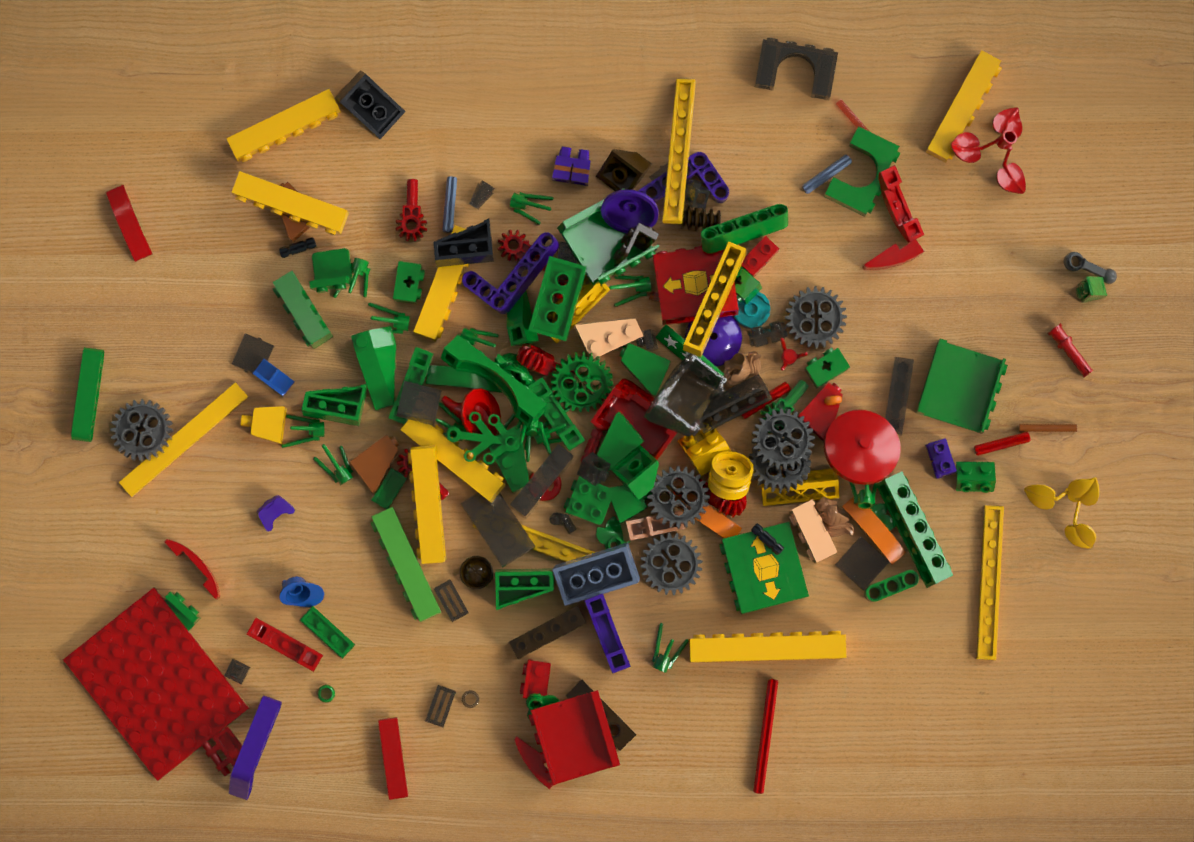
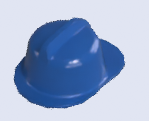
M295 576L282 581V591L279 598L286 605L312 607L323 600L325 593L319 585L307 583L302 577Z

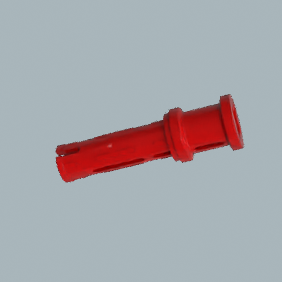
M1060 323L1047 334L1053 337L1060 350H1064L1084 378L1094 370L1091 369L1073 345L1072 337L1065 333L1062 329L1063 325Z

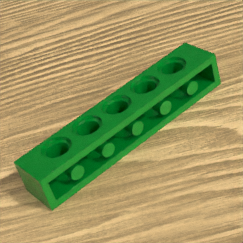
M903 471L877 483L876 486L926 588L953 576L951 566L947 563L942 548L938 545L934 532L930 528L926 516L921 510L917 497L912 492Z

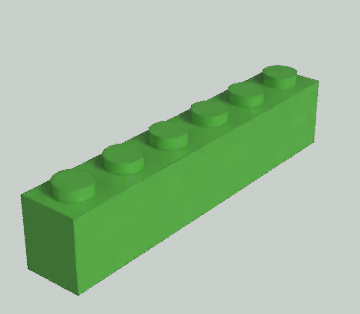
M391 507L372 516L371 526L374 532H379L381 539L378 541L383 550L387 549L389 556L386 558L390 567L394 566L397 571L395 578L398 584H403L405 591L402 593L406 602L410 601L413 606L411 613L414 619H419L422 622L442 613L394 508Z

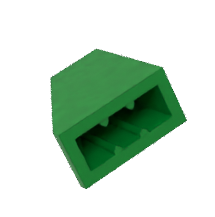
M628 343L627 347L623 346L619 356L622 357L621 363L648 393L656 398L671 361Z
M621 412L615 415L596 455L599 459L597 463L603 470L607 469L610 471L611 468L645 441Z

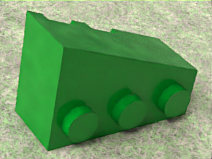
M364 384L332 390L307 391L303 401L302 414L307 417L360 426L367 386Z
M516 426L507 430L508 432L516 433L519 437L521 435V427L519 430L515 429ZM513 438L508 439V445L514 444ZM493 443L488 448L492 453L501 444ZM523 443L520 444L517 450L512 452L506 450L495 459L513 494L530 485Z
M553 568L496 569V610L553 591Z

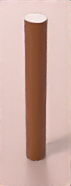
M1019 424V432H1077V424Z

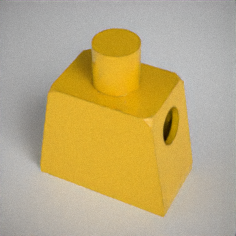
M283 406L254 408L253 416L242 415L241 426L251 427V435L254 437L282 444L287 408Z

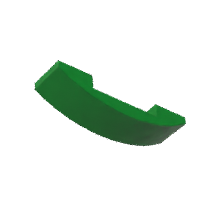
M415 347L399 394L388 417L389 419L404 425L409 420L434 353Z
M430 365L427 373L426 384L469 389L482 388L489 392L502 393L494 383L475 373L455 370L450 366Z
M543 377L528 386L530 391L543 398L547 403L543 415L550 426L553 428L563 423L566 424L564 428L555 431L566 448L571 451L583 443L585 439L558 403Z

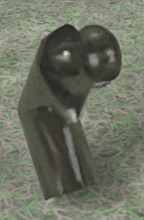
M556 512L549 518L551 524L564 526L568 534L577 530L568 514Z

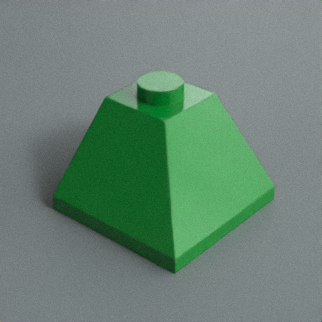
M639 445L611 468V471L627 490L640 500L653 489L659 462Z

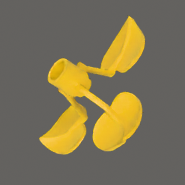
M1096 477L1071 481L1068 488L1057 497H1055V491L1046 485H1028L1024 488L1031 503L1040 509L1048 510L1053 508L1055 501L1060 500L1066 494L1070 501L1077 502L1073 525L1065 527V536L1077 547L1093 548L1096 541L1094 530L1086 524L1077 525V517L1080 503L1092 506L1098 501L1099 484Z

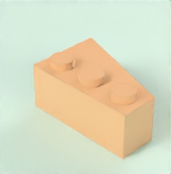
M636 318L574 324L588 356L592 353L593 359L643 336Z
M812 499L790 511L791 515L788 517L793 527L797 526L799 530L797 535L801 543L806 544L808 548L806 553L810 561L814 560L817 563L836 554L837 550L822 523L823 520L820 514L818 515L814 507L815 503Z

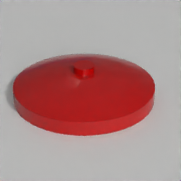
M852 410L841 414L831 423L824 437V454L829 466L837 475L851 483L869 485L882 481L890 475L899 461L901 446L897 432L884 417L871 411Z

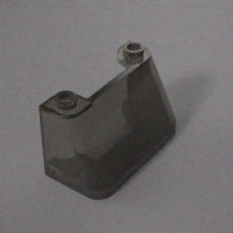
M689 353L673 369L643 417L649 422L687 437L695 436L701 428L699 426V419L715 396L719 397L724 392L725 387L723 386L727 379L696 355Z

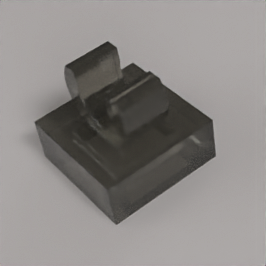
M644 330V337L636 339L637 346L639 347L646 346L647 350L650 351L658 349L654 330Z
M232 659L224 676L239 684H243L251 667Z

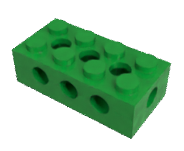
M549 256L528 331L567 341L587 266ZM562 274L567 275L569 279L568 283L564 286L558 282V278ZM556 293H560L563 296V301L560 304H556L553 301V296ZM552 311L558 315V319L554 323L548 320V314Z

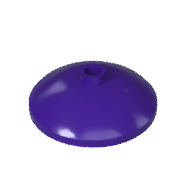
M627 189L609 194L602 203L601 214L604 221L610 227L617 231L628 233L631 227L634 228L638 223L653 227L658 220L659 210L654 200L648 195L636 190Z
M732 316L718 318L712 333L717 335V339L712 340L709 338L702 354L716 367L722 366L725 361L732 359L741 347V329ZM693 321L689 322L686 328L685 340L693 324Z

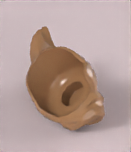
M755 351L749 352L748 356L736 353L732 359L724 363V375L721 377L722 382L727 387H731L743 382L748 376L757 375L761 369V361L759 359L761 355Z
M822 497L815 506L823 522H825L824 527L830 537H839L845 534L852 536L854 527L852 524L847 523L850 520L847 512L838 507L836 500Z

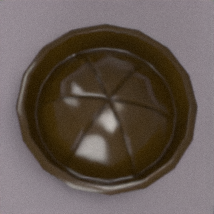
M472 556L462 563L460 578L467 587L482 589L491 582L493 568L486 558Z

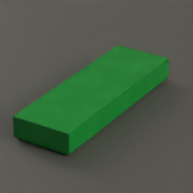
M314 606L300 619L304 625L342 659L356 645Z

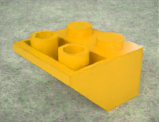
M710 420L678 440L679 445L701 476L711 470L712 460L717 454L731 451Z

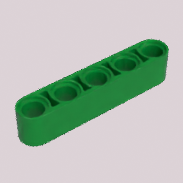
M776 204L703 229L701 231L702 250L706 253H715L725 249L728 242L738 245L787 228L789 224L787 206Z
M87 347L83 349L71 432L72 440L92 442L104 363L103 349Z

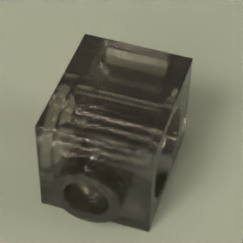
M592 452L582 460L577 475L596 486L600 482L607 480L611 464Z

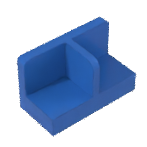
M263 359L256 370L252 372L253 375L283 397L295 382L266 359Z

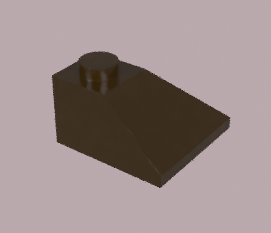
M613 149L596 177L615 192L622 189L634 190L652 163L637 152Z

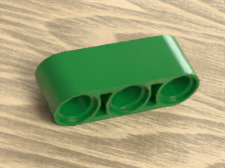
M907 570L872 584L865 589V598L869 602H877L912 588L919 582V576L917 572ZM906 574H912L914 576L915 580L913 584H907L905 582L904 578ZM889 581H894L897 585L896 590L893 592L887 589ZM871 588H876L879 592V596L876 599L869 596Z

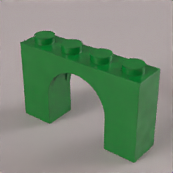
M858 126L849 147L866 154L874 161L876 178L865 187H853L833 177L824 197L865 217L867 212L871 214L875 203L872 202L875 195L879 197L881 194L879 172L889 168L892 162L896 163L900 152H898L900 146Z

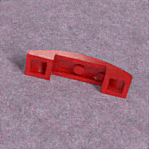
M893 165L879 172L882 196L895 226L908 243L922 237L924 232L919 220L912 217L899 184L902 183L896 166Z
M124 185L107 191L109 203L134 261L136 262L153 255Z
M166 539L164 542L176 556L180 557L185 553L206 576L208 580L203 586L218 600L220 598L219 587L207 564L188 547Z
M255 618L246 634L313 672L323 657L321 653L258 618Z

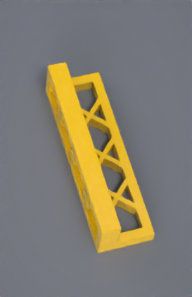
M585 275L570 330L574 327V324H577L610 291L606 284L601 285L598 283L593 286L590 283L585 285L588 280L587 275ZM559 299L556 304L562 303L563 299ZM550 312L548 320L552 319V323L556 322L558 319L557 313ZM550 337L555 343L560 341V339Z
M832 469L810 471V473H807V480L803 479V485L797 483L796 490L790 487L789 491L796 492L791 497L785 495L787 493L785 488L782 489V493H779L777 488L774 492H771V487L764 490L763 483L761 484L763 506L806 502L812 499L815 501L820 500L822 497L828 499L839 498L838 475ZM835 486V492L826 493L823 491L826 487ZM807 489L816 490L813 494L810 495L804 493ZM766 493H776L777 496L767 499Z

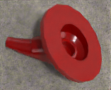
M482 388L471 390L465 395L463 402L459 403L445 395L442 397L441 401L462 421L467 432L483 434L476 424L469 420V415L472 412H478L494 436L497 434V428L489 424L488 418L490 415L496 414L500 417L501 422L500 407L495 397L489 391ZM477 414L472 415L473 421L479 419ZM497 417L491 418V423L496 424L498 422Z

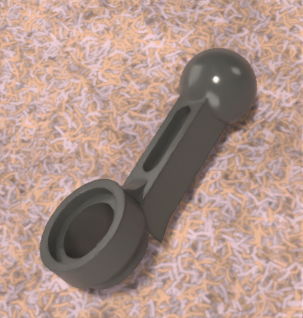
M1078 252L1068 253L1064 258V265L1069 271L1084 269L1096 276L1103 277L1104 282L1107 284H1112L1117 279V274L1113 269H1103L1088 262ZM1073 256L1079 260V264L1076 267L1071 263Z

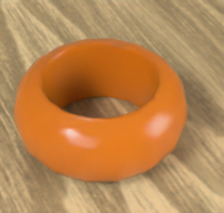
M841 396L826 397L824 402L826 405L840 404L842 398Z

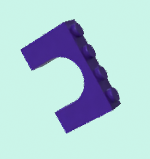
M603 593L585 600L612 674L631 667Z

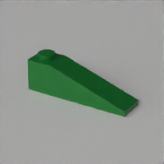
M392 326L351 335L355 353L375 410L392 406L395 401V356L397 350Z

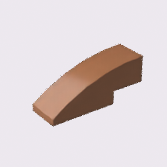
M681 510L674 511V514L679 516L682 515ZM657 515L621 523L624 542L683 530L685 526L681 524L680 528L677 529L676 524H673L672 528H670V522L662 525L663 519L656 520Z

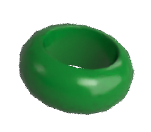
M330 685L321 686L317 693L318 698L325 703L331 702L335 697L334 688ZM324 688L331 690L332 695L329 699H324L321 696V691Z

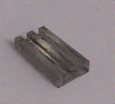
M451 579L434 588L452 622L469 614ZM450 585L464 612L460 613L446 586ZM443 589L457 616L454 617L439 590Z
M440 685L437 686L425 722L444 728L456 694L455 690ZM441 690H443L444 693L442 695L434 720H432L431 716L436 705L439 693ZM447 693H451L444 716L440 723L438 722V719L442 707L444 705Z

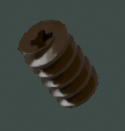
M687 206L686 210H683L681 229L687 224L688 230H691L694 225L695 231L698 232L700 227L705 229L720 224L721 212L718 210L716 215H714L713 209H710L708 214H706L705 208H702L699 213L698 207H695L693 212H691L690 206Z

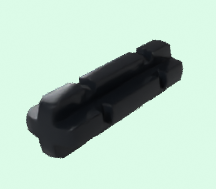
M311 237L306 239V241L302 240L290 244L289 247L279 248V253L282 258H285L289 254L294 255L306 251L307 248H315V239Z
M757 523L753 526L751 532L754 535H758V538L768 548L771 547L776 555H779L784 550V547L777 543V540L766 530L764 531L761 525Z

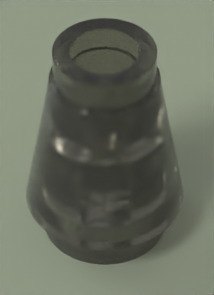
M482 180L480 184H477L469 204L479 210L494 194L495 188Z

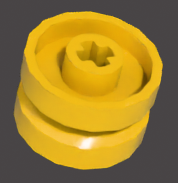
M726 451L717 454L712 460L710 468L711 471L708 477L709 489L716 496L726 500L743 498L747 495L750 488V480L754 471L752 462L745 455L737 452Z

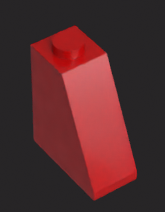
M829 382L797 417L804 416L803 423L810 422L808 428L813 429V433L823 442L827 429L836 419L840 404L826 405L824 400L830 396H841V398L843 396L840 393L842 389L835 383L830 384Z

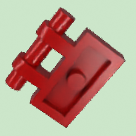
M229 726L212 737L216 742L215 746L212 747L208 741L202 745L207 757L213 760L216 765L215 768L218 772L221 771L224 777L231 773L227 765L231 763L234 767L242 748L241 742ZM220 749L226 756L224 761L216 753Z

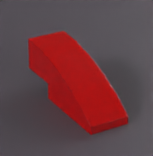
M916 239L901 249L895 243L865 263L863 268L864 270H880L899 266L919 257L924 253V250Z
M516 736L514 740L523 761L535 777L550 790L553 783H548L545 771H548V768L542 763L540 753Z

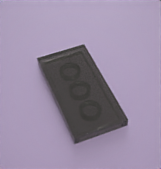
M479 493L461 503L502 568L535 548V545L500 493L492 503Z

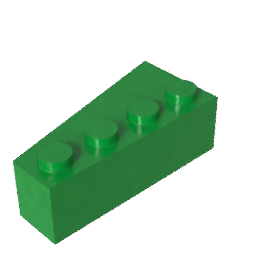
M293 271L288 272L273 282L275 286L273 288L277 298L282 297L285 303L282 306L287 314L292 313L295 318L292 322L298 331L300 329L303 331L305 336L302 338L308 347L311 345L315 349L333 338V335Z

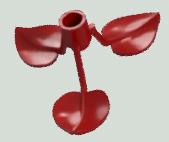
M1019 108L1003 110L994 117L992 122L993 129L1001 135L984 146L979 147V139L970 132L961 133L951 143V148L954 154L966 163L979 161L981 159L980 150H984L994 144H997L1000 149H1007L1002 164L1003 168L999 169L996 174L997 183L1007 192L1025 193L1026 182L1022 169L1015 163L1006 165L1010 151L1013 149L1012 145L1022 134L1023 127Z

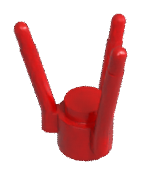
M780 338L783 351L781 370L783 371L787 365L794 364L796 359L805 357L808 353L796 354L794 350L787 349L784 338Z

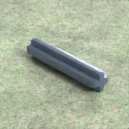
M844 155L803 184L802 188L805 193L809 194L852 163L851 158L848 155Z
M452 176L447 177L442 229L446 233H452L454 224L457 177Z

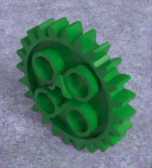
M585 351L582 352L581 356H578V353L575 352V357L573 358L568 354V360L561 359L562 366L556 364L557 371H552V376L554 377L551 378V383L553 384L551 389L555 391L554 397H559V404L565 401L564 408L571 405L572 411L578 407L579 412H582L583 408H586L587 412H589L590 406L596 410V404L602 405V398L606 399L608 397L607 393L612 391L610 387L613 386V381L611 380L613 375L609 373L610 367H605V360L599 362L600 356L593 359L592 353L587 357L585 356ZM580 367H586L587 371L580 372L578 369ZM571 379L573 382L566 384L564 380ZM593 380L600 381L598 385L591 384ZM584 392L586 395L578 397L577 393Z

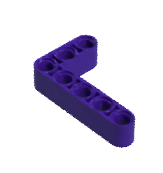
M696 152L688 158L687 170L689 174L687 175L686 182L697 175L715 202H725L729 196V188L707 155L703 152ZM702 158L705 163L702 166H697L694 160ZM667 172L638 191L646 194L649 189H654L657 195L650 198L657 202L665 196L666 187L662 184V181L667 178ZM711 173L715 176V180L708 182L704 176ZM723 189L726 195L722 198L717 197L715 191Z
M542 233L498 289L473 271H468L463 275V285L498 313L506 314L513 308L546 266L549 256L553 257L559 248V242L551 233ZM548 240H552V243L545 247V243ZM540 255L539 260L533 262L534 257ZM528 270L527 275L522 277V272ZM476 278L475 284L470 285V281ZM516 285V289L510 292L511 286ZM490 289V293L484 296V292ZM504 300L503 306L498 307V303Z
M263 695L231 773L230 795L248 800L253 787L255 770L280 711L282 701Z

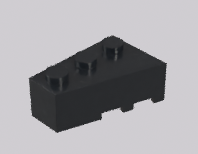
M489 218L480 224L467 227L466 230L453 233L433 242L436 267L494 262Z

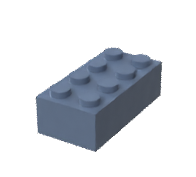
M628 543L560 563L553 568L565 606L602 593L637 584L640 580Z

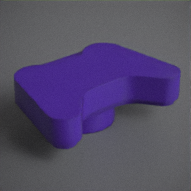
M280 495L265 501L263 506L257 510V514L266 531L273 529V522L284 513L293 514L295 512L294 507Z

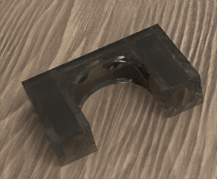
M775 38L763 39L755 88L773 91L777 68L780 63L790 57H800L811 65L814 72L811 97L823 100L830 99L838 52H834L832 48L816 49V46L810 44L799 46L793 41L782 43L778 42V39Z
M558 444L510 504L511 508L527 519L538 506L539 500L552 483L573 462L574 456Z

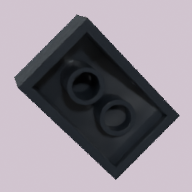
M361 70L335 97L339 103L379 139L406 112Z

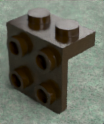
M640 223L634 228L631 227L628 233H625L620 243L623 245L615 252L613 256L615 262L613 265L617 267L628 256L632 246L645 252L656 241L659 233L655 232L652 227L644 226Z

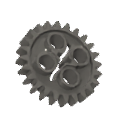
M815 286L812 292L807 287L805 294L800 290V297L794 295L793 299L795 302L789 301L788 303L792 309H786V312L790 314L785 316V320H790L786 327H792L789 334L795 333L794 340L800 338V345L807 342V348L812 343L815 349L818 348L819 343L825 348L826 341L829 344H833L832 337L838 340L837 332L841 334L844 332L840 326H846V323L842 321L847 318V315L842 314L846 308H840L843 301L837 302L838 295L832 297V290L824 293V287H822L821 291H818L817 286ZM814 301H817V316L821 317L817 322L818 334L814 333L815 320L811 318L815 313ZM827 303L830 306V311H821L820 305ZM802 304H809L811 311L808 313L801 310ZM807 322L811 325L812 330L805 332L802 330L801 325ZM821 323H829L831 330L823 331Z
M141 399L140 404L133 400V406L126 403L127 409L120 408L122 414H115L118 420L111 423L116 428H112L110 431L116 434L111 436V439L117 440L114 446L120 447L118 451L120 453L125 452L124 456L126 458L131 455V459L135 461L138 456L139 460L143 462L146 456L150 461L152 454L158 458L157 452L164 453L162 447H169L166 440H172V437L168 433H172L174 430L168 426H171L173 422L166 421L170 415L168 413L164 414L166 410L163 407L159 409L160 405L158 403L153 406L151 400L147 404L143 399ZM139 415V421L132 423V417ZM158 420L157 426L150 428V422ZM143 427L146 429L145 432H138V430L143 429ZM134 433L133 440L126 441L127 435ZM152 438V443L149 446H145V440Z
M781 408L779 414L773 410L772 416L766 413V420L760 418L759 422L761 425H755L757 431H753L752 436L756 438L752 439V443L757 445L753 447V451H759L756 456L757 458L763 456L762 464L767 461L769 462L768 468H771L774 464L776 465V471H778L780 466L783 467L784 471H786L787 466L794 470L795 463L800 467L801 460L806 462L808 459L806 455H811L812 451L808 448H814V444L810 441H813L815 436L809 434L813 432V429H807L810 422L803 423L804 416L797 418V411L794 415H791L790 409H788L787 413H784ZM781 424L783 425L784 429L781 431H777L774 428V425ZM793 432H798L801 435V438L794 439L792 438L791 434ZM786 437V441L781 443L780 439ZM771 440L775 443V446L767 447L765 442ZM784 449H790L793 452V454L791 456H785L782 451Z
M786 437L780 439V442L786 441ZM771 440L765 442L767 447L775 446V443ZM752 448V454L749 455V459L754 468L753 480L758 479V486L764 483V490L771 487V492H774L777 488L779 493H782V489L785 488L789 492L790 487L796 490L797 483L803 485V479L807 480V473H810L809 466H811L810 455H806L808 458L806 462L801 460L800 467L796 463L794 464L795 471H789L788 468L790 466H787L786 471L782 468L785 475L784 478L781 474V467H779L778 471H776V465L774 464L771 468H768L769 462L767 461L762 464L763 456L757 458L756 456L759 451H753ZM784 449L782 451H787L790 453L787 455L784 454L785 456H791L793 454V452L790 449ZM774 472L777 475L772 476L769 473Z
M677 466L676 471L669 467V473L662 470V477L656 475L657 482L654 483V488L649 491L652 495L647 496V499L652 500L648 507H654L651 514L657 513L656 520L662 518V525L670 522V528H672L673 524L677 525V529L680 528L681 524H684L685 528H687L689 521L692 525H695L694 518L701 520L699 513L706 514L703 507H708L709 504L704 500L710 499V496L704 495V493L708 492L709 488H703L706 481L699 482L701 475L695 477V470L687 473V467L683 471H680L679 466ZM681 480L684 485L678 489L673 486V482ZM666 485L670 486L676 495L682 494V500L691 507V510H688L679 499L675 501V495L666 488ZM662 493H667L670 496V500L662 502L659 496ZM694 493L698 499L695 502H690L687 499V495ZM678 506L684 510V513L679 516L673 512V509Z
M668 533L665 539L661 534L660 541L653 538L655 544H647L650 548L649 551L643 550L647 557H641V560L646 562L640 566L641 568H646L642 575L649 576L646 582H653L651 588H654L656 585L658 586V593L665 589V595L668 594L669 590L672 591L673 595H675L676 590H679L682 594L683 587L690 590L688 584H696L693 578H700L696 572L702 571L698 564L703 563V561L697 560L701 553H695L698 546H690L692 540L687 543L685 542V535L682 539H678V533H676L674 538ZM672 545L679 548V554L676 556L669 554L668 549ZM661 550L667 553L671 561L675 560L677 562L675 567L682 575L681 579L676 575L672 567L668 568L666 566L668 561L661 553ZM656 556H660L664 560L663 565L660 567H656L653 564V558ZM683 561H687L690 564V570L687 572L680 570L679 565ZM667 572H671L675 576L674 581L671 583H667L664 580V574Z

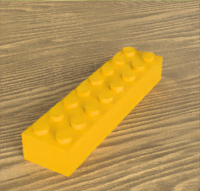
M822 631L809 632L808 636H802V632H791L789 636H783V632L770 633V637H763V633H752L751 637H744V633L731 634L732 638H725V634H713L712 638H705V635H693V639H689L690 663L847 658L846 634L841 635V631H829L828 635H822Z

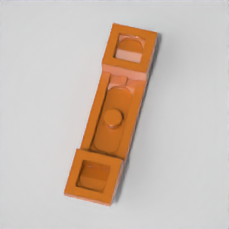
M673 493L675 501L679 499L688 510H691V507L682 500V494L676 495ZM692 493L687 495V499L690 502H695L698 499ZM710 505L703 507L706 514L699 513L701 520L694 518L723 539L738 535L742 529ZM677 507L678 509L684 512L682 507Z
M854 497L842 506L891 565L907 553L870 508H859L858 503H854Z

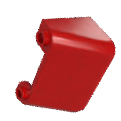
M625 378L613 388L590 421L597 430L608 431L615 415L621 412L645 440L641 446L657 461L685 423L679 415L635 383Z

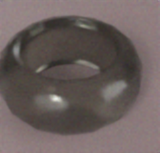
M473 690L466 691L462 695L463 705L467 708L476 707L479 703V695ZM467 694L475 695L476 702L473 705H468L465 702Z

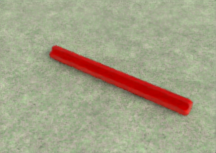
M769 679L767 684L753 792L757 794H763L778 689V680Z

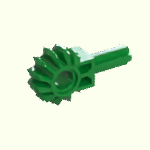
M799 380L785 399L781 398L777 403L773 402L772 409L769 405H766L765 409L767 412L761 411L760 414L765 416L768 413L771 416L773 410L779 414L781 408L784 413H787L788 409L792 413L795 409L793 406L809 388V385L805 381ZM781 424L774 425L777 431H779V428L780 430L784 429Z

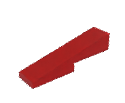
M398 717L379 719L389 800L406 798L409 792Z

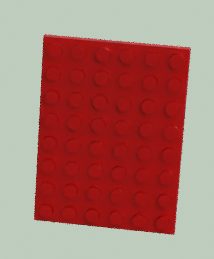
M155 587L63 659L157 781L162 779L201 748L203 744L211 740L212 737L249 709L248 705Z

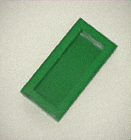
M391 468L371 501L386 510L389 509L408 478H405L403 474Z

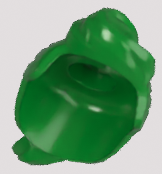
M507 353L502 356L497 354L495 362L507 373L512 374L521 384L528 387L535 382L528 369L517 361V354Z

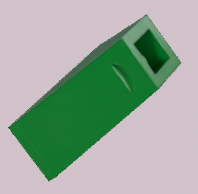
M1088 276L1078 284L1076 294L1082 303L1102 299L1107 296L1103 277Z
M527 291L524 292L513 308L507 313V331L511 346H522L523 344L539 341L537 333L528 331L532 319V311Z

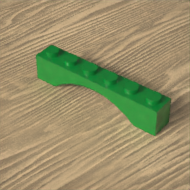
M457 335L444 347L440 359L455 370L475 373L494 383L508 398L515 417L529 428L544 414L547 403L543 398L534 394L526 385L516 380L512 374L507 373L496 362L486 357L482 351L477 350L468 340Z

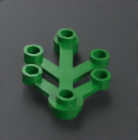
M472 412L469 415V420L475 423L483 434L461 432L457 427H450L446 431V437L451 442H458L460 439L481 442L474 449L465 452L464 458L468 462H473L477 455L493 443L501 445L492 453L484 455L483 460L486 464H493L495 459L506 450L512 452L520 447V437L514 432H508L500 422V417L496 414L490 415L488 422L497 428L502 437L492 434L478 412ZM477 414L479 419L473 421L472 415ZM494 416L498 418L496 424L491 423V418ZM451 431L457 432L455 438L450 436ZM509 438L514 439V444L511 446L507 443ZM469 452H472L474 455L471 460L467 459ZM487 455H491L493 457V460L491 462L486 461Z

